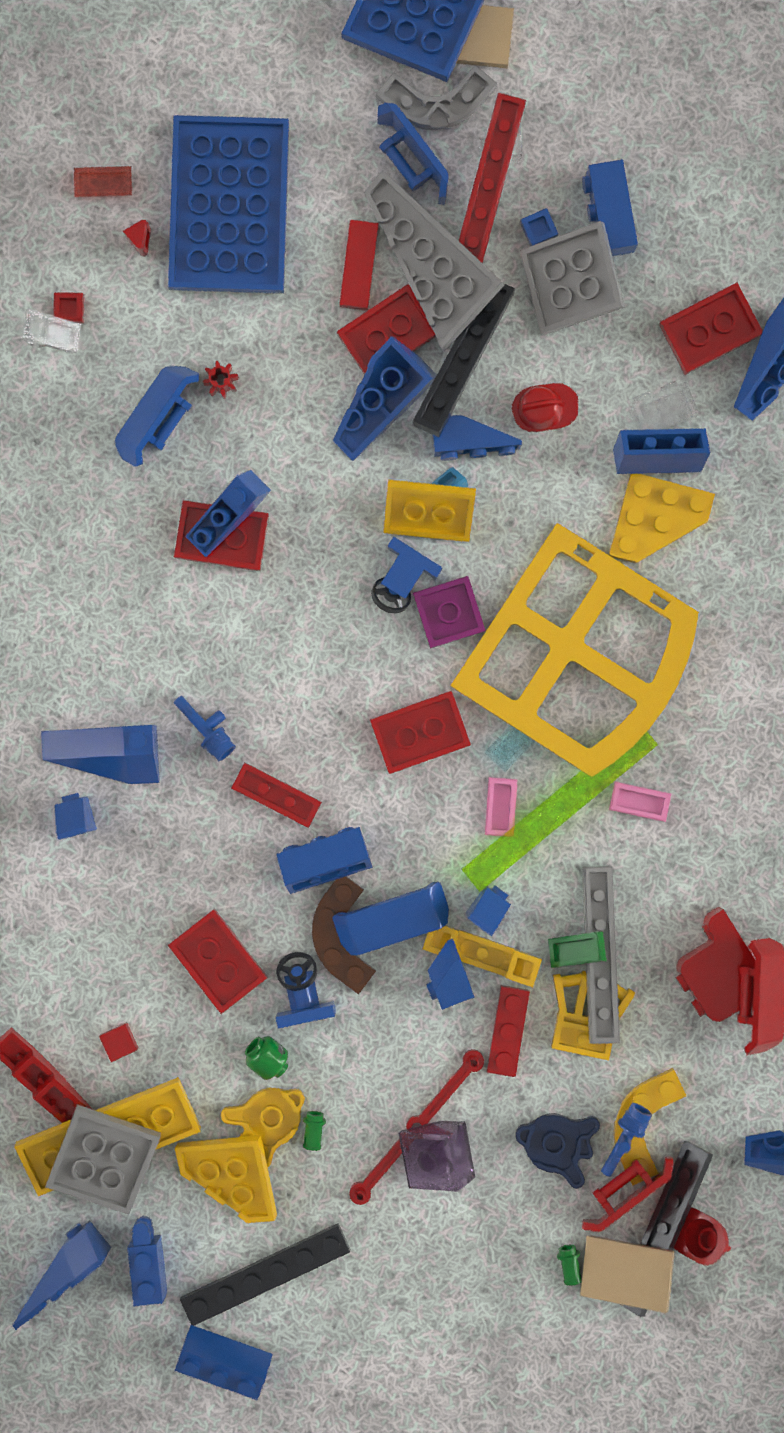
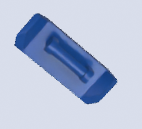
M384 103L379 105L378 124L393 126L396 130V133L382 142L379 148L384 154H387L408 182V187L411 191L417 190L432 178L440 189L438 204L445 205L449 179L447 170L396 104ZM404 141L425 171L416 175L395 147L396 145Z
M167 366L160 371L115 438V445L122 460L135 467L142 465V450L147 442L162 451L165 446L164 443L185 412H188L192 407L180 394L187 384L199 381L198 372L184 366ZM176 403L177 405L174 407V409L172 410V412L170 413V415L168 416L160 430L157 432L155 436H153L154 432L156 431L164 417L167 415L173 404Z
M431 882L424 888L348 913H337L332 919L341 945L350 955H361L444 927L448 924L449 907L441 883Z

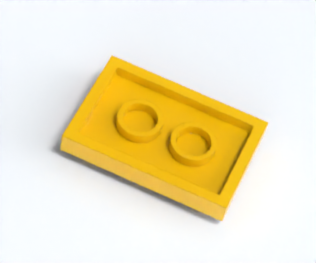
M388 479L383 533L469 542L476 488Z

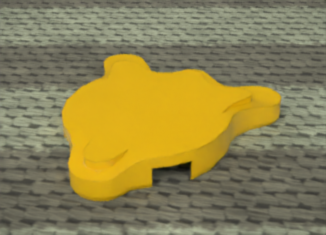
M280 1088L261 1089L242 1105L224 1107L220 1114L221 1120L226 1124L242 1126L244 1131L239 1137L261 1135L267 1167H269L276 1149L287 1143L296 1134L305 1096L297 1088L289 1090Z

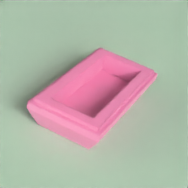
M488 778L485 835L514 837L518 779Z
M614 782L609 810L666 822L671 793Z

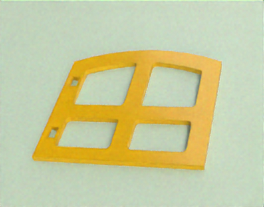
M556 523L450 687L588 776L593 777L631 749L651 728L667 706L688 663L695 638L699 612L559 523ZM577 545L593 554L588 562L574 554ZM559 553L567 555L594 572L597 576L591 589L564 628L556 626L526 605V601ZM616 590L624 591L668 619L671 623L666 647L651 683L644 682L584 642L585 636ZM653 593L669 602L664 610L649 601ZM512 625L519 626L550 647L548 655L517 700L510 699L479 678V673ZM569 662L577 663L636 702L635 709L623 722L591 748H586L537 715L540 705Z

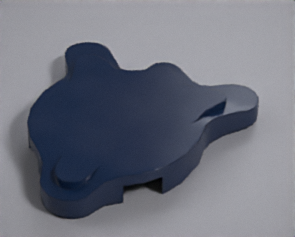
M550 1113L539 1116L528 1124L520 1125L516 1129L515 1137L517 1142L524 1147L528 1157L537 1168L549 1173L560 1174L568 1181L571 1187L579 1189L584 1185L585 1177L578 1166V1161L580 1159L592 1158L593 1150L590 1139L599 1131L600 1122L594 1116L574 1120L561 1114Z

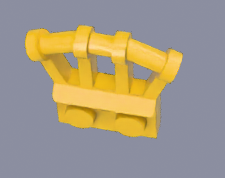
M582 970L581 973L566 976L554 974L553 982L558 1013L551 1048L609 1061L613 1043L589 1044L588 1016L582 1015L587 993L586 971ZM617 984L618 999H620L618 1003L620 1019L632 1001L635 992L629 988L626 990ZM579 985L574 1012H568L563 988Z

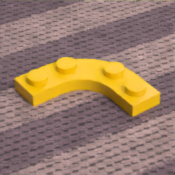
M673 1068L640 1083L624 1098L614 1122V1144L617 1143L623 1132L618 1121L632 1103L642 1105L654 1114L660 1108L686 1097V1093ZM634 1136L631 1140L630 1151L624 1153L620 1160L624 1169L631 1166V1162L637 1159L650 1177L659 1174L648 1152L644 1137L638 1138ZM638 1175L630 1182L634 1186L644 1180Z

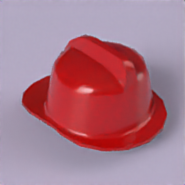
M563 383L536 385L523 389L515 396L512 403L515 423L521 429L528 432H541L569 426L578 416V395L571 387Z
M691 1207L674 1249L698 1264L707 1266L713 1265L720 1260L725 1252L731 1250V1247L728 1245L729 1238L726 1229L715 1218Z

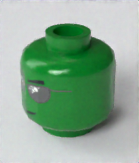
M271 1036L256 1037L245 1050L246 1065L263 1080H269L273 1077L279 1078L288 1068L286 1063L288 1051Z

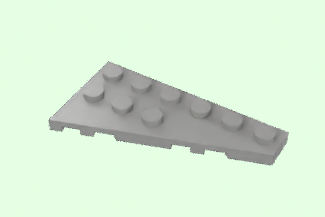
M382 170L364 191V194L399 260L398 262L426 315L429 325L437 337L441 349L445 351L501 290L504 284Z

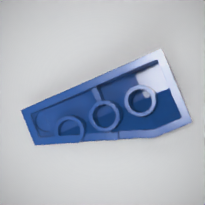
M784 297L765 324L734 404V408L752 421L778 398V389L784 384Z

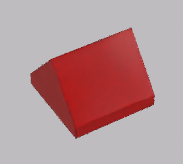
M140 220L123 230V233L141 256L146 257L151 228L146 220Z

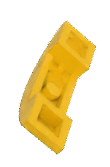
M446 925L438 930L427 933L423 950L438 955L445 943L453 939L461 962L505 976L509 980L530 987L534 986L542 959Z

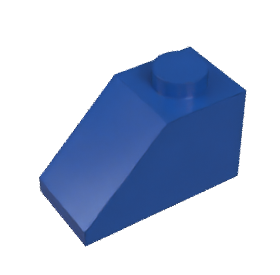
M74 793L61 797L63 803L55 805L56 835L58 840L97 830L88 796L80 798L79 793Z
M485 885L465 912L467 918L492 936L511 906L506 900L509 895L496 885L492 889Z
M450 939L445 943L428 969L431 982L426 984L431 999H438L442 1010L475 998L454 940Z

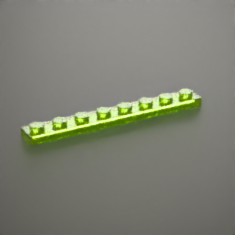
M646 732L624 755L593 777L580 770L519 820L511 829L507 830L506 833L462 867L461 870L478 891H482L658 746L657 742Z

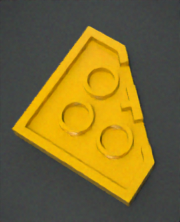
M630 474L609 556L638 563L708 522L715 494L643 474Z
M261 1135L177 1143L175 1153L180 1175L188 1181L193 1179L204 1187V1192L221 1205L227 1204L238 1212V1217L246 1223L275 1221L277 1211Z

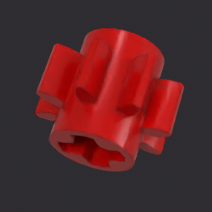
M216 361V367L212 369L205 368L209 379H204L202 382L204 386L212 385L209 391L212 397L218 392L226 399V392L229 390L237 391L233 381H237L239 376L235 373L230 374L232 371L230 363L223 367ZM223 374L225 377L223 385H218L217 383L218 375Z

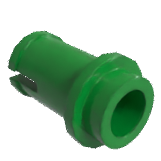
M308 1111L306 1116L303 1117V1122L306 1124L303 1148L317 1151L321 1149L322 1128L326 1124V1119L322 1112Z
M575 1245L561 1246L557 1254V1259L561 1261L563 1281L567 1286L578 1285L582 1281L578 1261L580 1251L576 1250Z

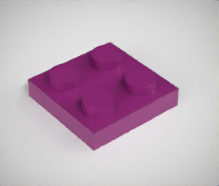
M468 576L413 593L430 649L486 631Z

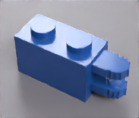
M144 1215L137 1218L132 1228V1240L127 1247L134 1307L163 1304L167 1295L161 1235H154L152 1219Z

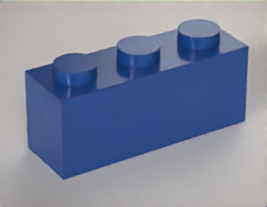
M623 159L589 165L586 176H582L584 194L589 193L591 204L587 205L589 222L596 223L602 221L604 223L612 256L634 253L638 246Z
M706 428L620 430L613 453L617 474L702 472L710 455Z
M347 827L341 829L336 835L330 837L319 836L312 839L308 844L302 846L291 845L284 848L283 852L276 854L285 887L290 894L373 868L360 827Z
M190 1325L174 1371L258 1400L273 1354Z

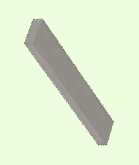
M612 866L582 867L585 933L603 932L607 960L586 964L589 1044L620 1043Z

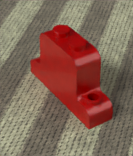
M717 907L704 918L702 929L708 940L678 960L676 967L679 975L675 978L684 992L688 990L691 992L695 999L691 1004L700 1017L706 1015L712 1021L721 1022L740 1010L741 974H739V967L741 965L755 966V958L725 910ZM753 976V988H752V1009H753V995H754V976Z

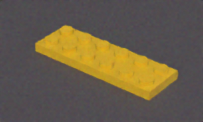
M179 1077L95 1110L160 1132L161 1136L156 1149L201 1132V1126ZM71 1120L15 1143V1150L37 1196L53 1191L45 1187Z

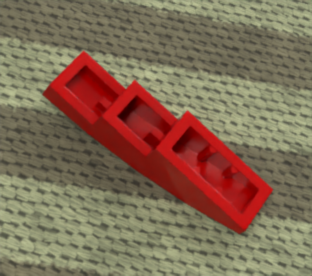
M12 1027L0 1037V1061L11 1069V1074L14 1078L32 1092L33 1099L61 1123L72 1119L77 1105L92 1109L57 1069Z

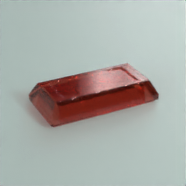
M132 167L74 168V196H132Z

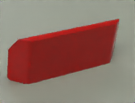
M771 938L752 940L748 948L755 957V966L741 965L739 967L741 987L739 1014H737V1022L752 1025V1040L743 1048L747 1056L766 1052L779 1045L784 1038V946ZM753 976H754L753 1015H752V1014H751V1011H752V988H753Z
M665 1157L663 1170L653 1178L649 1176L640 1162L635 1159L631 1162V1166L601 1189L597 1188L593 1191V1195L607 1213L600 1219H583L582 1229L594 1232L605 1230L668 1182L672 1176L673 1157ZM640 1175L646 1184L613 1208L607 1199L636 1176Z

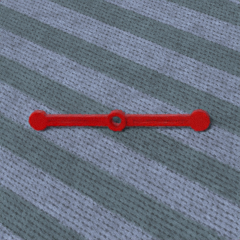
M471 1049L464 1054L461 1067L420 1115H415L408 1119L406 1131L362 1182H355L351 1186L349 1195L353 1203L363 1205L369 1201L371 1189L415 1138H422L426 1134L429 1121L469 1074L482 1069L484 1057L480 1051ZM420 1123L422 1128L419 1131H414L412 1125Z

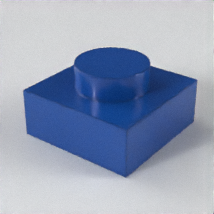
M547 208L520 219V225L530 246L558 237V231Z

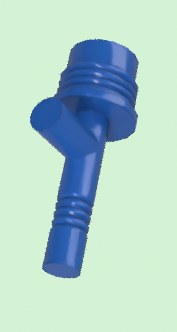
M179 696L174 701L178 709L183 712L188 720L205 737L201 747L206 749L211 756H214L218 761H222L234 751L236 746L224 732V728L219 727L213 730L226 719L220 710L204 720L183 696Z
M632 1103L629 1109L625 1111L623 1117L619 1119L618 1124L623 1129V1132L601 1169L604 1175L612 1176L624 1153L630 1151L631 1140L634 1136L638 1138L644 1137L652 1113L642 1105Z

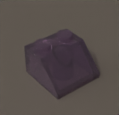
M437 1121L401 1130L398 1133L408 1188L458 1192L475 1178L466 1122Z

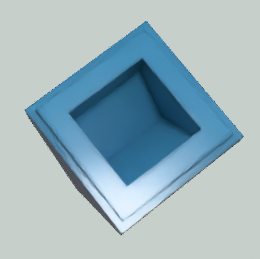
M454 467L449 468L431 483L468 487L467 479Z

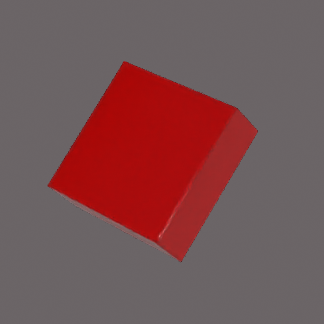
M54 292L53 321L55 323L84 324V294Z
M127 1022L99 1036L111 1062L139 1049Z

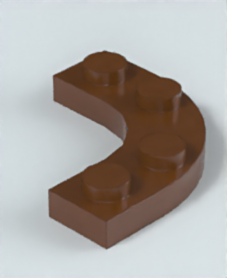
M345 876L336 879L320 900L313 918L312 938L316 953L324 967L334 977L359 995L376 970L358 956L350 955L341 945L332 919L337 913H347L364 891L362 887Z

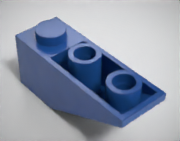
M463 415L450 416L440 437L432 435L434 457L441 456L442 461L456 460L458 455L469 454L470 458H482L487 456V452L498 451L500 456L516 454L515 450L520 449L522 446V440Z
M252 470L237 475L185 537L207 557L256 509L271 489Z

